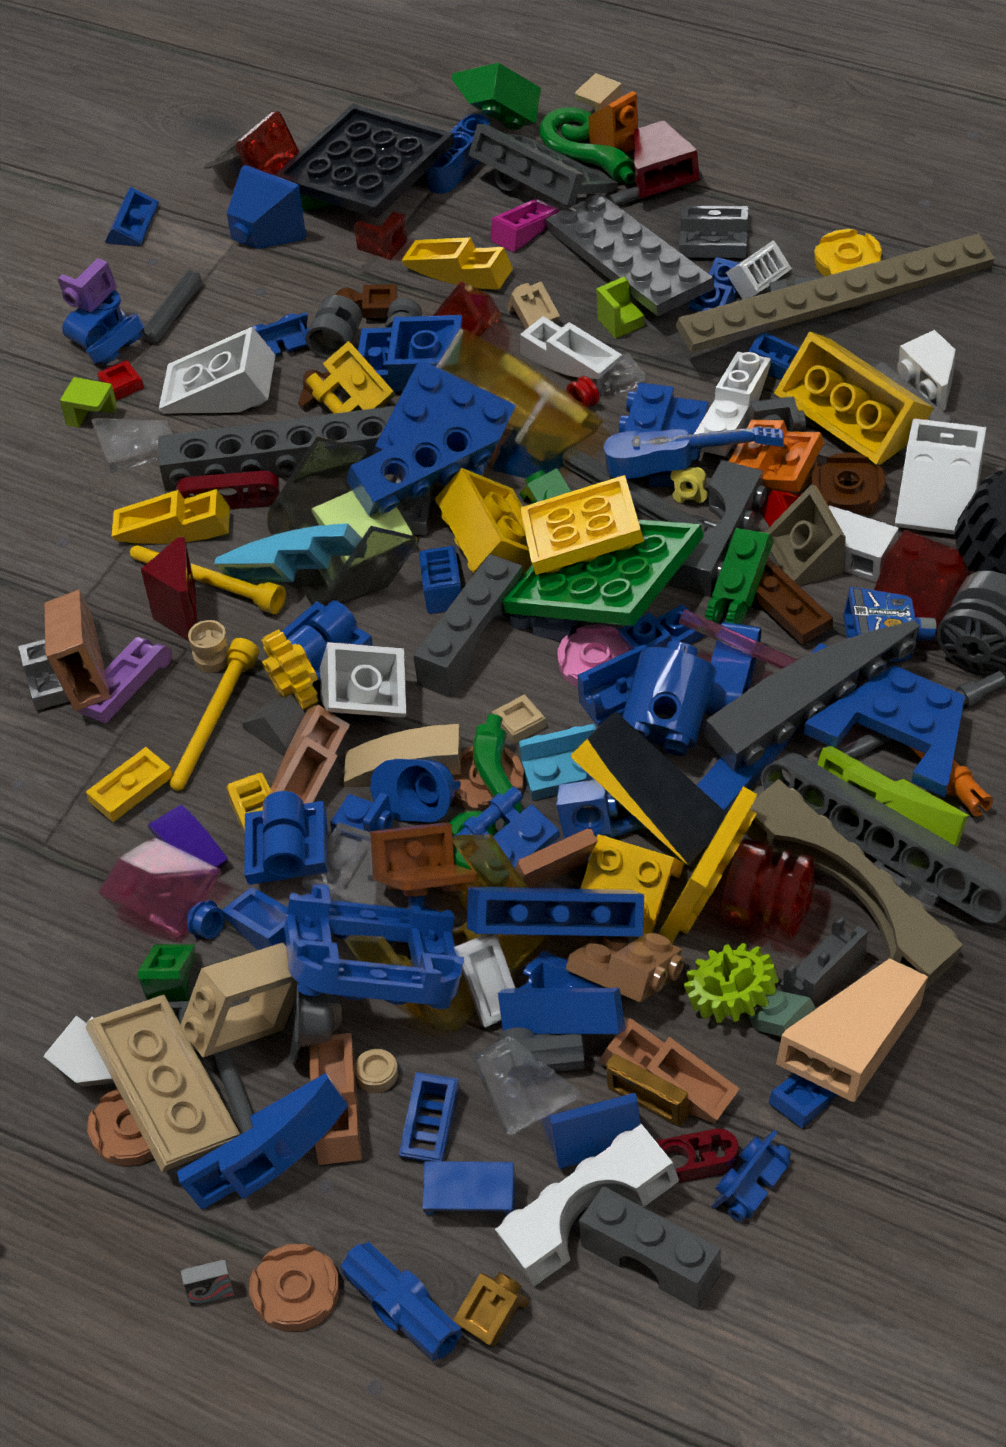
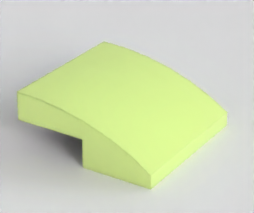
M353 491L318 505L311 510L319 526L348 523L367 542L363 556H340L346 569L404 544L413 537L410 528L397 507L385 514H381L378 511L368 516Z

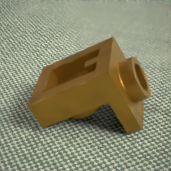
M498 1272L497 1276L493 1277L480 1273L453 1321L488 1345L496 1346L518 1306L526 1308L530 1299L519 1293L522 1285L506 1274Z

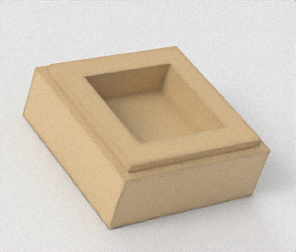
M525 694L492 711V714H497L503 718L501 728L507 733V737L513 744L546 727V718Z

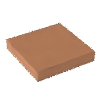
M587 828L518 860L508 887L536 888L585 865L598 842L592 829Z

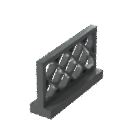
M477 124L469 156L567 206L575 205L578 194L616 192L618 182L521 133L505 134L487 124Z

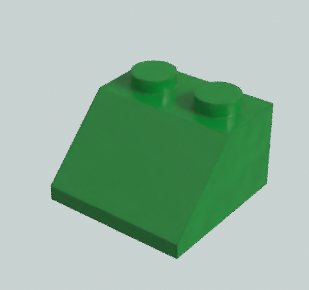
M498 62L452 73L451 79L470 105L481 110L483 115L495 118L502 122L505 128L511 130H519L522 126L536 123L541 87Z

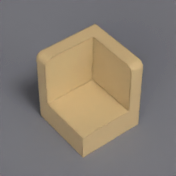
M595 73L575 92V99L595 107V112L622 97V83Z

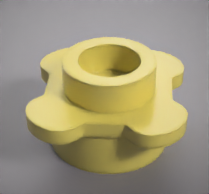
M689 467L684 470L671 472L670 476L675 486L672 496L675 501L683 503L685 500H695L698 503H702L708 497V492L705 490L707 480L706 473L702 468ZM690 482L692 484V488H688L686 486V483Z

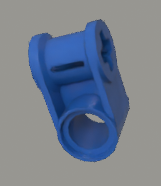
M114 290L92 313L81 308L71 312L63 322L62 331L64 336L87 349L117 323L125 319L126 315L120 310L119 306L121 303L119 292Z

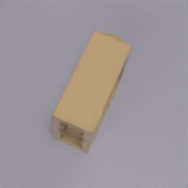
M284 943L201 968L179 1029L202 1057L284 1030L297 998V981L289 972L287 950ZM250 996L248 1002L230 1008L231 1002Z

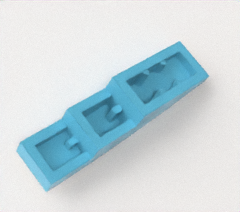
M348 523L312 526L279 533L248 543L216 557L214 564L225 575L246 582H293L297 569H328L332 556H363L367 542Z

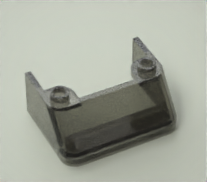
M317 436L269 509L267 526L271 535L319 526L311 511L312 508L352 491L346 481L350 466L359 462L365 454L363 448ZM370 526L345 564L340 556H332L328 569H297L295 577L311 605L316 601L324 606L328 605L331 601L345 604L388 587L420 541L417 536Z

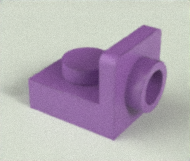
M99 258L77 279L63 274L57 279L65 302L71 307H79L91 313L117 288L108 262Z

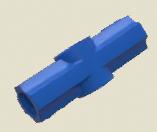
M369 1241L365 1244H357L347 1253L344 1262L340 1265L341 1273L370 1300L374 1312L388 1328L395 1332L400 1329L432 1361L440 1358L444 1359L455 1349L458 1340L462 1337L461 1328L431 1301L426 1287L413 1273L408 1270L401 1272Z

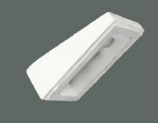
M773 240L727 271L726 274L741 298L747 299L761 292L770 285V282L776 281L792 268ZM761 257H763V258L765 259L766 263L768 264V266L770 267L771 271L773 272L772 274H771L770 270L768 269V267L766 266L765 262L763 261V259H762Z

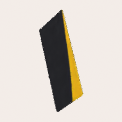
M613 712L571 754V758L687 865L711 842L727 815L718 804L617 712Z

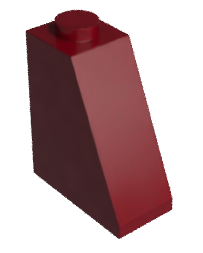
M664 120L634 129L635 174L637 192L640 198L700 180L697 149Z

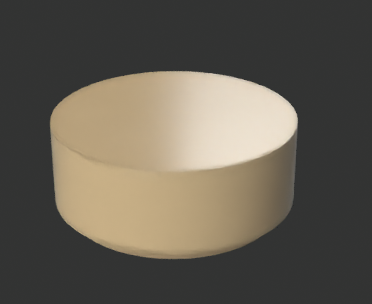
M368 1050L362 1053L355 1062L356 1081L367 1092H385L398 1079L396 1059L386 1050Z

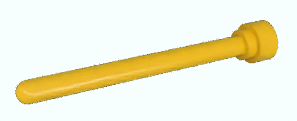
M138 545L130 549V556L134 560L146 564L159 554V552ZM191 563L194 580L253 599L254 604L258 605V608L262 611L277 614L285 603L286 590L284 586L272 582L255 585Z
M235 638L231 642L226 652L228 667L170 780V786L173 790L181 791L185 787L241 673L254 666L260 650L252 641L245 638Z

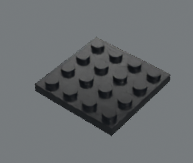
M351 104L274 176L298 184L300 194L378 218L455 144L454 135L452 132Z

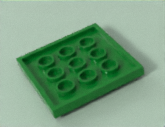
M638 520L644 542L635 544V546L628 550L609 552L600 555L592 561H580L564 566L559 571L553 573L545 572L536 575L533 566H531L503 598L502 604L505 613L634 626L703 539L704 534L701 524Z

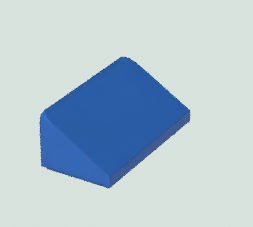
M130 187L104 242L114 245L140 247L159 201Z

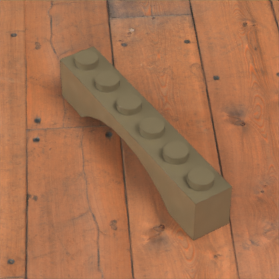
M778 779L755 799L750 809L757 814L745 834L768 855L791 858L812 865L833 876L849 888L868 908L878 924L887 947L888 958L928 976L925 990L955 964L963 944L958 940L953 930L936 921L918 899L907 895L896 885L895 880L887 871L877 868L865 857L864 852L857 844L848 842L838 833L827 817L818 815L808 806L798 791L788 788Z

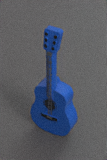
M761 426L698 434H688L684 429L665 431L633 430L610 436L605 441L604 453L607 472L610 476L617 478L625 475L626 479H631L661 471L685 469L690 466L692 460L699 457V452L704 447L742 444L754 441L759 444L783 447L784 439L783 430L770 427L763 428Z

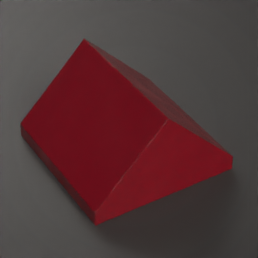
M184 536L177 537L143 566L141 572L153 620L189 641V630L198 623L196 584Z

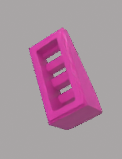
M536 198L492 218L491 241L514 252L547 227L546 218L557 214L560 210Z

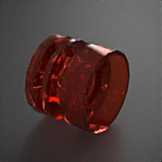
M746 838L743 839L735 852L725 884L721 907L723 923L750 930L755 925L760 914H764L763 930L765 934L772 936L780 924L781 938L789 941L794 940L803 920H805L812 902L815 885L814 856L803 853L795 864L794 851L787 849L783 852L775 866L773 865L772 845Z

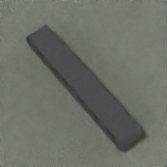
M787 754L767 765L762 771L761 782L765 790L778 779L781 780L788 788L798 791L805 803L818 815L827 817L832 822L835 830L848 842L857 844L864 852L966 913L987 924L996 923L1006 916V875L799 754ZM782 769L790 776V782L784 778ZM816 789L823 794L825 802H822L817 797ZM850 809L858 815L859 823L851 817ZM884 830L892 834L894 843L887 840ZM919 850L928 856L930 864L925 863L921 859ZM954 871L963 876L966 885H962L957 881ZM990 892L999 897L1002 907L992 901Z

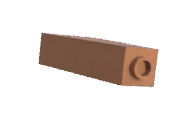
M80 590L45 602L46 657L74 711L110 699L111 696L94 619Z

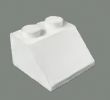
M327 642L320 665V700L327 712L405 718L404 648Z

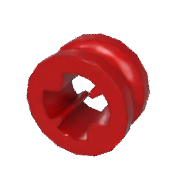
M587 376L579 377L577 382L573 381L566 387L569 400L581 412L586 411L590 405H596L600 401L596 385Z

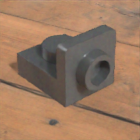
M794 396L751 402L752 420H784L787 431H806L804 411L797 410Z

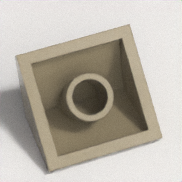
M811 484L764 532L769 533L774 539L771 552L780 568L799 586L844 573L846 536L817 486Z

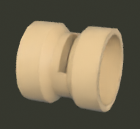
M215 620L200 621L193 625L189 630L188 638L197 669L205 673H214L226 668L228 665L226 652L229 646L224 626Z

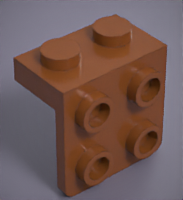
M444 822L370 831L373 880L388 885V890H403V895L422 896L428 894V888L441 886L443 891H460L466 889V883L478 881V872L454 864L452 824Z

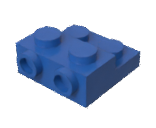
M639 383L637 391H629L626 411L630 413L629 416H621L619 433L633 430L665 431L684 429L688 434H694L709 410V402L674 397V387Z

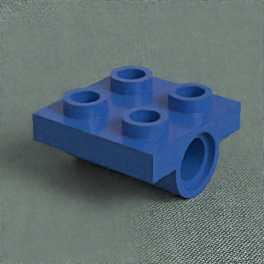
M316 601L281 631L292 645L295 643L296 645L300 644L306 652L307 658L318 677V680L313 682L312 686L319 690L320 665L327 642L373 646L371 635L357 627L353 614L345 605L338 601H331L326 606Z
M278 791L264 799L262 811L245 813L244 875L248 885L328 873L327 810L324 801L304 804L301 797L289 791Z

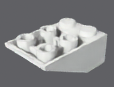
M913 418L907 445L895 527L947 534L955 533L957 520L979 485L987 427Z

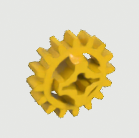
M279 629L264 636L261 641L268 658L263 660L262 664L279 696L285 698L292 694L303 711L317 704L319 700L312 684L318 680V677L300 644L296 645V643L292 645Z

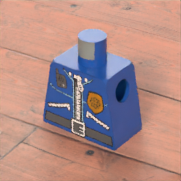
M849 587L843 612L847 639L873 630L915 620L920 625L916 640L934 641L936 635L935 618L915 617L910 597ZM913 651L903 659L896 657L890 662L907 661L912 657Z

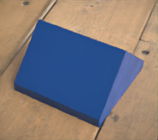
M636 1093L552 1114L541 1119L559 1169L579 1164L592 1156L596 1157L610 1147L613 1140L619 1134L625 1131H632L641 1124Z

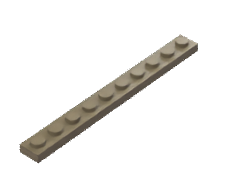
M978 233L679 317L676 328L690 353L987 269L992 267L995 258Z

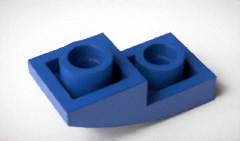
M716 257L708 273L713 277L714 289L691 300L688 306L689 310L701 312L733 303L738 295V291L726 272L739 263Z
M683 604L657 619L649 612L640 617L634 626L628 625L618 630L620 637L631 649L643 644L646 647L666 648L669 641L691 644L705 636L704 626Z

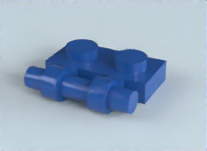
M515 786L511 787L503 795L498 793L489 801L490 806L476 818L471 816L462 824L463 829L453 837L455 843L463 850L473 841L480 846L472 854L473 862L498 887L504 886L510 880L518 860L550 846L560 837L559 829L534 805H529L520 814L513 808L524 798ZM501 818L507 825L492 837L486 830Z

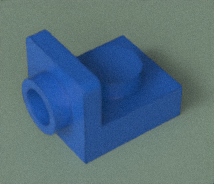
M380 793L375 802H371L348 794L330 822L331 831L371 846L370 831L386 830L392 826L394 814L391 812L389 796Z

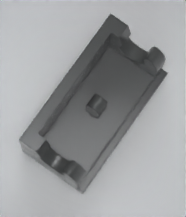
M839 917L832 924V933L797 967L792 964L784 971L780 989L787 993L810 997L815 1008H817L866 959L868 931L858 925L850 935L844 929V918Z

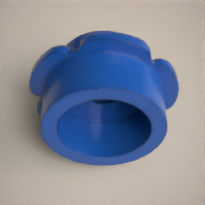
M211 900L197 903L190 909L187 915L188 931L197 939H202L203 937L212 939L221 932L225 922L223 911Z

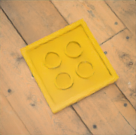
M625 475L520 507L530 558L536 575L545 572L553 573L559 571L564 566L580 561H592L600 555L616 550H628L635 546V544L644 542Z
M744 786L659 932V935L665 936L670 940V944L673 943L679 931L686 935L688 934L697 916H699L721 879L722 873L736 852L742 837L757 814L750 808L758 794Z

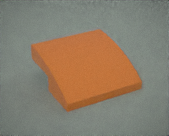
M751 419L747 428L761 426L763 428L770 427L783 430L784 446L755 443V441L738 444L729 462L763 470V486L799 492L824 445L821 432L787 431L784 420Z

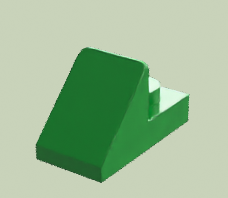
M154 944L138 970V980L146 1000L165 995L168 1002L190 1000L188 973L196 960L195 944Z

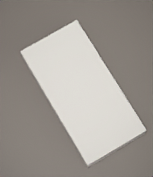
M485 934L458 945L454 949L457 956L464 957L462 972L480 1023L487 1027L501 1021L498 992L504 988H515L497 934Z

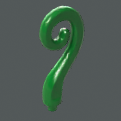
M565 107L553 110L542 119L539 134L545 146L573 160L601 167L618 183L632 184L636 180L635 163L623 151L612 146L577 143L589 139L588 116L592 115L589 111L576 107ZM572 122H574V123H579V124H581L582 126H580V127H573V126H571V125H569V124H566V123H572ZM561 125H563L561 127V134L563 137H561L556 132V129Z
M489 714L486 724L477 726L473 740V760L476 770L493 797L498 793L503 795L513 787L502 766V754L507 733L501 728L503 718L497 714ZM520 802L513 807L519 814L523 811ZM466 811L455 816L449 823L452 824V837L463 829L462 824L471 816L476 818L482 811ZM496 823L486 830L492 837L497 833ZM453 839L454 864L476 871L478 875H486L473 862L472 854L474 852H470L466 848L464 850L461 849Z

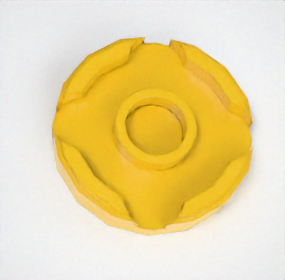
M854 229L836 230L824 235L820 239V244L814 250V261L818 271L823 276H829L882 261V249L880 243L868 233H865V236L857 234V230Z

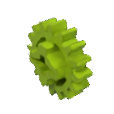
M742 943L737 950H732L730 945L727 944L724 945L723 951L718 952V954L714 950L708 951L710 958L706 961L697 959L695 964L698 970L687 971L686 974L689 981L684 983L694 1012L700 1010L703 1019H707L714 1014L716 1022L721 1023L729 1015H731L734 1022L739 1020L742 1013L746 1012L750 1016L755 1015L753 1007L756 1005L766 1007L769 1004L766 995H776L775 983L779 982L769 954L763 955L761 948L758 946L748 951L746 943Z

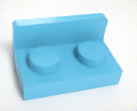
M595 724L576 726L567 730L536 735L519 741L520 760L524 768L525 780L532 801L558 795L560 784L586 781L587 772L571 758V754L596 730Z

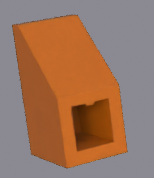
M631 91L588 116L589 142L591 144L612 146L624 153L635 148L634 129L638 128L636 92Z

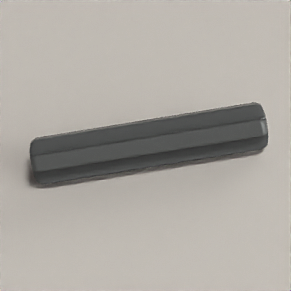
M187 270L141 330L142 339L145 342L156 344L202 284L199 272Z

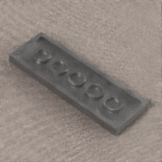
M601 193L590 196L585 201L570 208L562 209L557 214L546 218L547 230L610 280L615 281L621 277H626L629 281L630 295L657 316L714 289L712 276Z

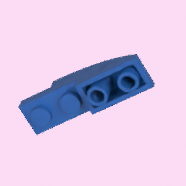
M324 1073L250 1116L253 1128L177 1171L179 1183L201 1210L235 1190L244 1199L282 1174L305 1155L336 1123L348 1107V1103L327 1073Z

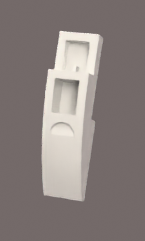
M737 351L716 386L714 402L694 434L747 428L751 420V402L758 401L770 368L771 358L761 357L752 352L742 353ZM738 444L704 447L700 451L727 456L730 449H736Z

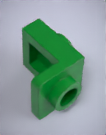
M556 468L545 474L544 470H540L529 476L525 480L527 485L519 495L522 500L530 498L532 503H536L571 492Z

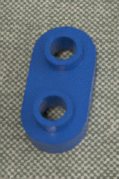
M137 313L132 314L117 323L89 346L86 353L93 363L101 362L103 365H106L120 355L118 349L124 344L129 346L143 336L141 330L145 325Z

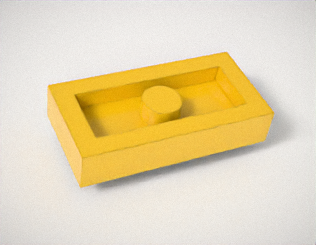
M145 747L86 791L88 802L114 822L170 780L173 776L172 770L169 765Z

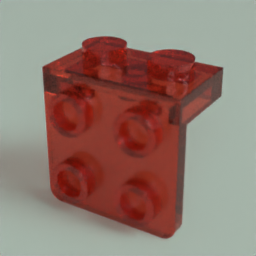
M279 111L269 113L236 142V150L244 165L271 175H275L300 152Z

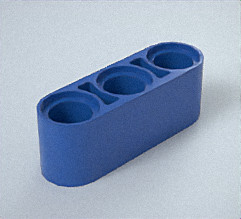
M482 114L468 115L450 131L454 135L455 144L426 171L427 187L430 191L438 194L450 192L481 162L469 156V151L477 124H487L490 126L489 119Z
M722 622L710 663L716 668L717 673L705 714L714 715L749 690L760 650L761 627Z

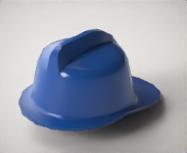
M421 759L386 760L376 767L371 776L370 784L374 802L380 793L389 796L394 819L418 822H435L443 818L454 799L455 791L461 787V782L454 780L450 770L444 764L434 760Z

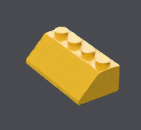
M813 332L808 333L774 392L780 398L794 396L797 410H803L807 417L878 465H881L908 445L913 418L927 420L934 407L832 339Z

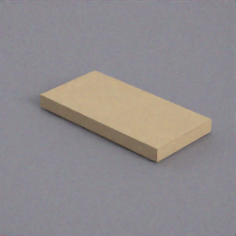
M165 995L88 1020L86 1025L89 1036L161 1172L201 1158L240 1135L194 1048L179 1029L180 1023Z

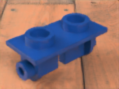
M307 312L298 315L291 313L283 316L277 322L268 325L257 324L252 326L273 351L275 357L281 355L278 343L283 342L287 353L308 346L306 342V336L309 328H307Z
M773 1130L762 1140L755 1136L739 1155L744 1160V1163L736 1172L731 1168L716 1185L715 1190L720 1195L711 1205V1208L715 1209L724 1202L730 1207L728 1214L734 1220L742 1222L744 1218L752 1217L754 1211L768 1194L766 1190L756 1183V1180L759 1179L767 1187L771 1188L790 1165L789 1158L791 1152L781 1144L774 1146L771 1143L778 1132Z

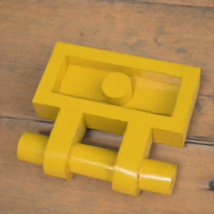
M350 341L345 343L323 363L331 375L323 381L317 373H314L306 380L308 386L313 390V397L319 403L323 402L333 414L357 411L360 408L362 410L381 408L396 395ZM340 385L351 396L344 404L334 394L335 389Z

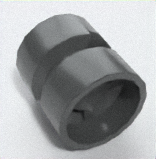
M331 295L323 299L306 336V342L310 350L317 356L328 359L348 341L352 343L362 320V311L359 306L351 299L340 295Z

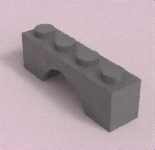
M721 460L709 483V511L717 515L721 521L713 528L703 532V539L669 580V586L712 597L735 529L751 530L756 508H762L764 505L767 487L763 486V470Z
M492 554L487 556L414 653L417 685L451 698L470 671L472 655L484 628L495 617L505 621L509 619L510 614L505 613L502 600L523 576L522 565Z

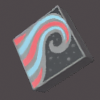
M219 1260L181 1271L183 1286L190 1306L235 1296L226 1260Z

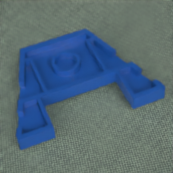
M893 665L808 719L805 723L804 734L836 748L854 723H858L926 753L913 771L911 782L944 797L947 794L965 696Z

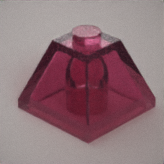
M153 837L117 860L98 893L115 909L181 941L188 930L187 915L190 909L197 903L205 901L222 871Z

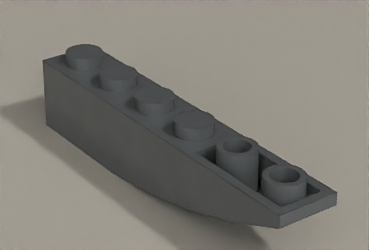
M913 620L873 630L837 642L795 661L768 676L706 719L704 738L733 771L744 764L747 766L754 764L764 755L765 749L775 742L782 744L795 733L796 727L824 710L826 706L836 699L840 700L854 691L857 685L866 678L871 680L882 673L887 664L896 657L903 659L909 655L916 647L915 641L920 625Z

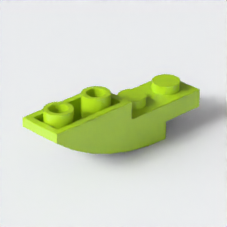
M832 746L822 748L817 763L818 766L958 847L969 816L968 814L905 779L893 781ZM850 809V814L858 817V815Z

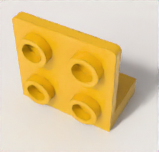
M598 834V842L592 851L580 889L633 890L644 894L643 934L653 933L670 876L680 878L684 862L672 856Z

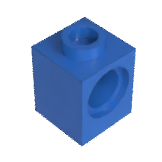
M589 780L559 785L556 805L564 839L587 828L592 829L594 835L612 833L613 817L619 816V803L597 781ZM584 806H592V807H594V808H596V809H595V810H586V809H584V808H582V807H584Z

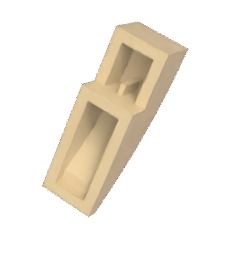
M459 724L433 725L408 729L379 737L346 751L344 787H370L371 776L376 767L384 761L391 759L434 760L444 764L451 774H461L462 743Z

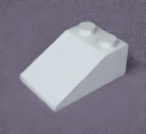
M250 327L169 363L159 410L162 414L241 412L251 407H258L267 401L269 397L275 354L256 330Z

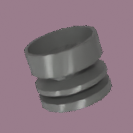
M978 571L967 576L937 629V641L942 651L954 663L968 671L982 675H992L998 671H1006V574L995 571Z

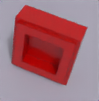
M128 360L97 373L99 382L112 384L115 400L144 388L141 377Z

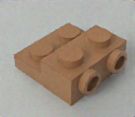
M645 933L629 943L625 936H598L569 955L565 970L606 988H620L622 995L641 1003L653 993L660 992L663 986L670 981L677 980L682 972L685 959L681 956L682 948L670 944L668 938L659 934Z

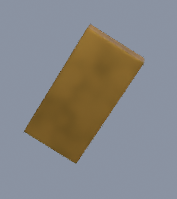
M615 1053L606 1063L608 1089L621 1096L636 1093L638 1105L677 1126H682L689 1116L687 1091Z

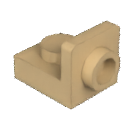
M542 282L531 286L529 283L518 286L512 291L506 306L509 313L516 311L525 330L542 316L554 323L558 322L560 317Z

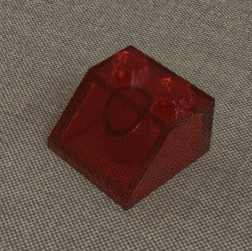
M904 530L888 552L874 590L910 597L915 617L935 618V636H937V629L952 605V601L967 576L972 574V570H967L963 564V556L958 554L957 549Z

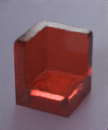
M394 211L380 227L362 221H357L354 225L357 249L388 260H392L408 241L405 215Z

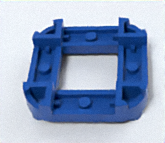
M323 884L313 885L311 894L299 896L292 892L289 897L284 926L289 972L298 982V991L308 996H318L326 993L342 995L349 1000L371 998L385 1000L395 1005H403L409 1002L427 1004L435 1009H447L450 1007L451 1000L458 993L464 964V957L457 956L454 949L455 944L452 935L454 914L451 910L437 912L425 907L426 897L409 896L406 909L330 900L329 886ZM331 934L341 939H353L355 937L372 938L384 944H392L396 941L408 942L413 967L339 959L337 943H332Z

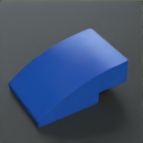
M462 315L394 317L391 328H362L358 352L394 392L402 391L419 359L448 373L457 368L463 323Z

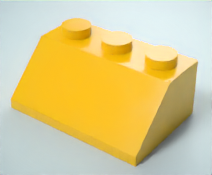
M461 468L435 500L442 511V519L450 526L455 536V543L462 549L468 560L467 565L469 569L475 574L487 556L492 554L522 565L523 574L526 573L532 566L520 512V507L523 506L513 488Z

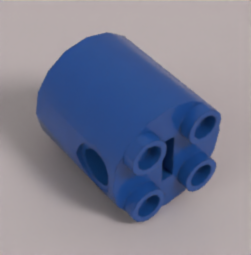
M669 641L666 648L647 647L641 650L622 717L649 742L664 746L663 750L676 756H686L687 749L697 746L717 671L708 661L697 657L698 649L694 646L679 641ZM665 714L668 715L670 719H661L656 715Z

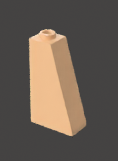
M889 958L786 1029L781 1037L776 1065L854 1103L921 1006L928 976Z

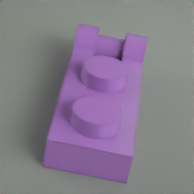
M136 637L105 669L111 698L78 710V713L107 723L158 668H165L169 665L172 659L170 647L161 644L153 646L150 640Z

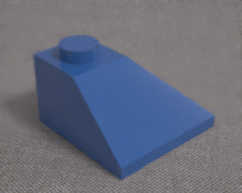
M244 165L241 168L227 210L231 239L256 249L304 240L307 235L299 185Z

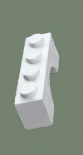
M640 1124L632 1131H625L619 1134L613 1140L611 1146L596 1157L592 1156L583 1160L576 1167L575 1172L563 1181L547 1186L540 1193L538 1199L524 1209H517L508 1214L502 1224L495 1230L506 1251L534 1287L570 1261L568 1235L571 1226L578 1215L589 1207L603 1186L645 1207L678 1183L679 1179L671 1159L644 1126Z

